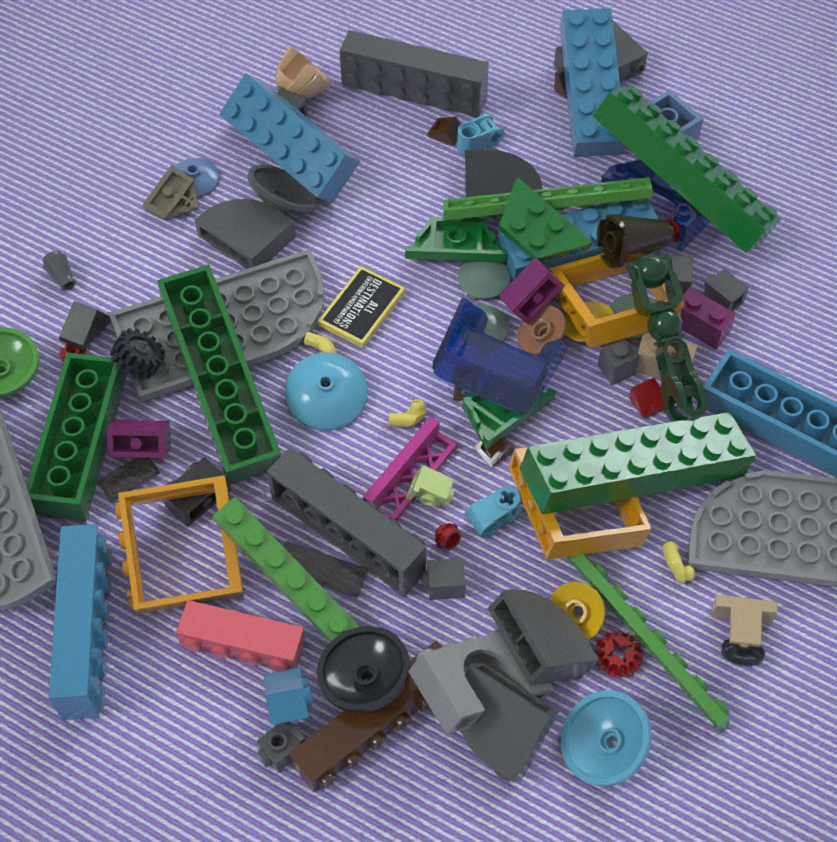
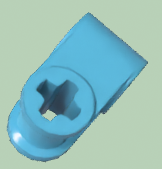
M482 114L478 118L462 123L459 126L457 150L465 155V150H483L490 146H495L503 139L505 131L501 127H497L490 114Z
M511 486L501 487L484 499L476 501L466 510L465 516L481 538L493 535L500 528L519 517L521 513L519 491Z

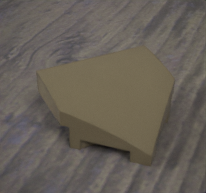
M171 165L143 203V208L164 220L200 209L193 177L188 176Z

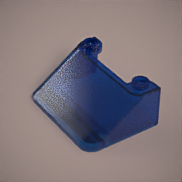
M641 159L615 164L602 175L601 183L629 180L631 177L633 179L650 177L652 190L677 205V208L674 210L673 221L682 228L677 250L680 252L710 223L705 216Z
M462 297L433 360L432 369L434 374L449 383L516 413L530 411L561 364L569 346L557 338L556 341L547 342L542 347L539 355L536 356L483 333L488 322L486 312Z

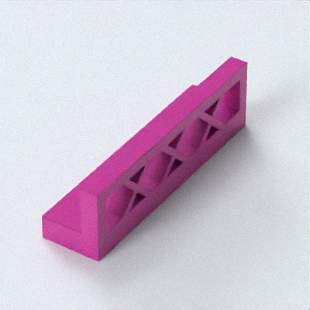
M430 416L362 497L363 501L372 502L378 509L383 503L395 502L396 510L390 517L397 521L416 499L415 496L412 500L406 499L407 493L398 495L397 486L400 483L412 482L415 475L413 467L416 463L429 462V467L438 472L457 449L458 443L440 433L439 421ZM436 440L447 447L443 453L431 454L430 447ZM379 511L382 515L389 518V516Z

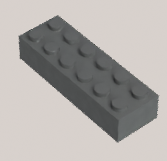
M351 30L348 31L339 50L341 82L344 86L479 117L488 91L489 62Z
M290 447L267 470L271 497L275 502L402 597H405L422 578V572H426V546L424 541L417 535H410L404 531L399 522L394 518H387L382 515L372 502H365L360 499L350 486L346 484L341 485L328 470L324 468L319 469L306 454L302 452L297 453Z

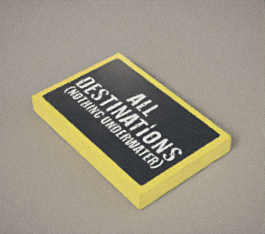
M360 266L320 317L318 326L364 349L404 296L405 287Z

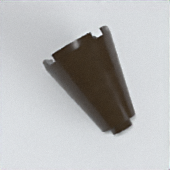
M610 214L606 215L605 219L600 220L597 228V246L602 247L604 255L600 256L603 262L610 268H620L627 265L629 261H636L641 256L663 249L671 244L674 237L673 228L666 220Z

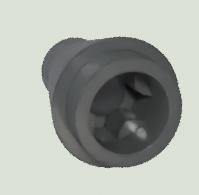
M58 250L45 255L42 260L43 269L58 283L62 290L65 291L73 288L76 281L73 278L67 256Z

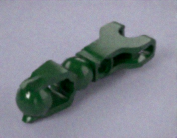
M668 253L663 258L657 254H646L641 256L636 264L629 261L627 270L632 280L631 290L635 310L639 314H645V317L650 316L647 330L651 337L657 341L653 345L654 347L657 346L656 360L661 377L660 392L665 414L671 421L697 417L705 412L707 399L703 383L694 370L688 346L682 340L685 338L684 334L680 335L683 329V320L679 313L673 310L683 300V293L677 273L673 271L672 258ZM665 284L668 302L660 300L656 303H651L646 288L656 289ZM668 346H671L675 349V359L671 358L668 355ZM692 397L698 402L695 410H693ZM675 402L681 415L677 414L673 409Z

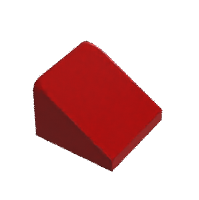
M655 378L646 380L631 388L629 399L643 419L664 410L660 387Z

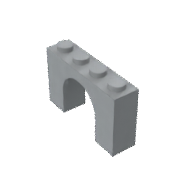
M499 629L483 637L478 635L472 636L465 642L458 644L450 642L440 649H425L416 656L417 661L408 671L446 735L470 728L485 711L465 677L464 667H469V665L481 661L540 700H543L553 689L550 682L530 685Z

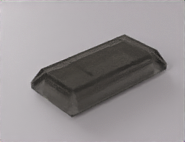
M135 458L99 479L97 483L112 503L119 499L118 493L133 491L158 476L160 471L150 458Z

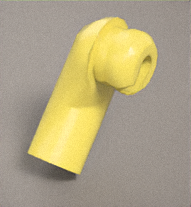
M311 332L306 333L304 345L321 350V353H337V349L329 338Z
M416 399L411 402V408L406 413H389L388 425L390 427L415 426L426 415L425 402Z
M665 543L662 550L666 563L676 580L681 583L694 580V568L691 565H683L676 543Z

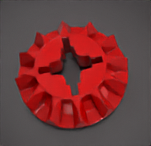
M621 630L612 633L607 632L598 639L594 649L599 658V661L596 663L598 667L607 675L617 678H624L634 674L640 668L644 655L641 643H638L632 634L622 633ZM614 645L619 650L628 649L624 653V661L618 655L610 656L614 652Z

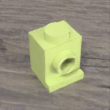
M422 465L414 475L406 499L412 500L415 496L419 498L421 503L430 507H439L441 504L448 506L454 494V490L451 489L454 479Z

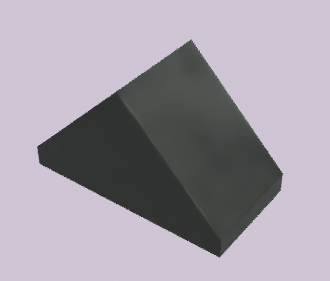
M73 301L60 333L59 341L84 349L111 323L110 316L97 309Z

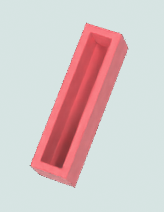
M187 600L176 631L180 645L189 651L198 652L201 649L209 651L212 655L222 659H227L230 656L252 666H256L258 663L267 665L277 672L297 668L306 640L304 627Z

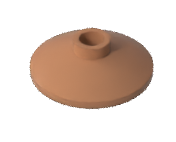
M545 306L529 324L522 321L517 333L519 346L531 355H540L552 350L561 341L565 333L566 319L564 314L554 306Z

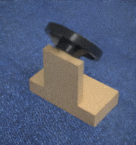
M716 594L711 606V618L730 620L729 639L724 641L721 647V654L726 660L741 666H756L764 661L765 651L761 647L762 624H772L777 614V602ZM734 645L728 651L725 649L728 646ZM733 655H739V656H742V657H749V656H751V657L756 658V659H742V658L735 657V656H733Z

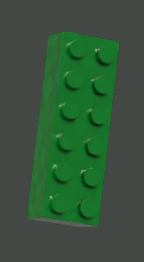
M66 353L26 484L36 515L87 521L107 449V428L115 420L126 380V375L123 373L124 369H118L116 367L118 362L113 363L112 357Z

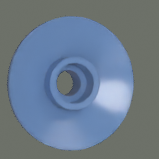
M190 158L174 166L188 176L193 177L197 198L208 195L218 185V169L212 162L206 159Z

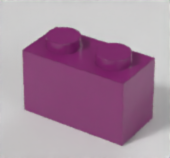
M535 257L499 297L511 312L526 324H529L565 285L546 265Z
M689 287L683 295L684 307H681L682 330L717 350L730 333L736 313Z
M113 420L107 428L108 457L165 458L171 448L170 421Z

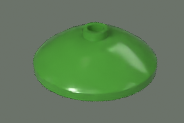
M0 327V372H3L0 374V398L15 394L26 387L36 375L40 360L34 341L22 331L8 327Z

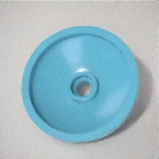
M317 353L304 358L291 370L285 384V399L291 414L303 425L320 431L337 430L352 423L363 411L367 401V382L361 369L349 358L336 353ZM328 381L331 384L328 387H323L321 383Z
M599 691L586 696L572 708L563 725L561 750L567 766L579 779L595 786H613L628 780L641 768L650 750L652 733L648 716L637 701L618 691ZM617 739V745L611 748L612 741Z

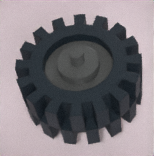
M129 328L121 332L111 348L110 356H113L111 360L113 363L118 362L116 367L118 369L123 368L125 375L131 373V378L136 379L139 376L140 380H145L146 377L150 379L164 361L165 350L160 349L162 344L160 342L156 343L154 336L150 338L147 336L148 332L140 333V329L136 328L134 331Z

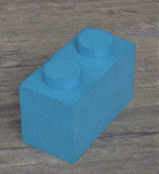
M300 667L263 674L271 725L309 718L307 707L313 706L309 679L308 677H302Z

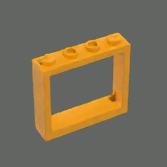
M604 253L549 268L565 285L554 297L590 349L648 332L647 325L650 316L645 317V314H639L633 308L595 319L574 290V286L628 271L627 265L620 268L608 267L600 256L604 255ZM665 284L656 289H649L658 301L668 302ZM683 300L677 304V308L673 309L679 313L680 317L681 307H684Z
M527 447L514 449L508 468L546 560L644 545L652 528L649 524V518L645 516L640 505L639 497L614 501L625 524L624 528L563 536L554 513L541 514L519 469Z
M225 475L118 493L119 502L115 503V514L117 520L122 519L123 531H118L121 549L126 548L127 560H122L124 577L130 578L131 589L126 590L129 607H134V611L137 614L186 606L187 600L205 603L244 596L237 545L222 529L221 534L229 587L145 601L132 506L215 492L219 511L230 501Z

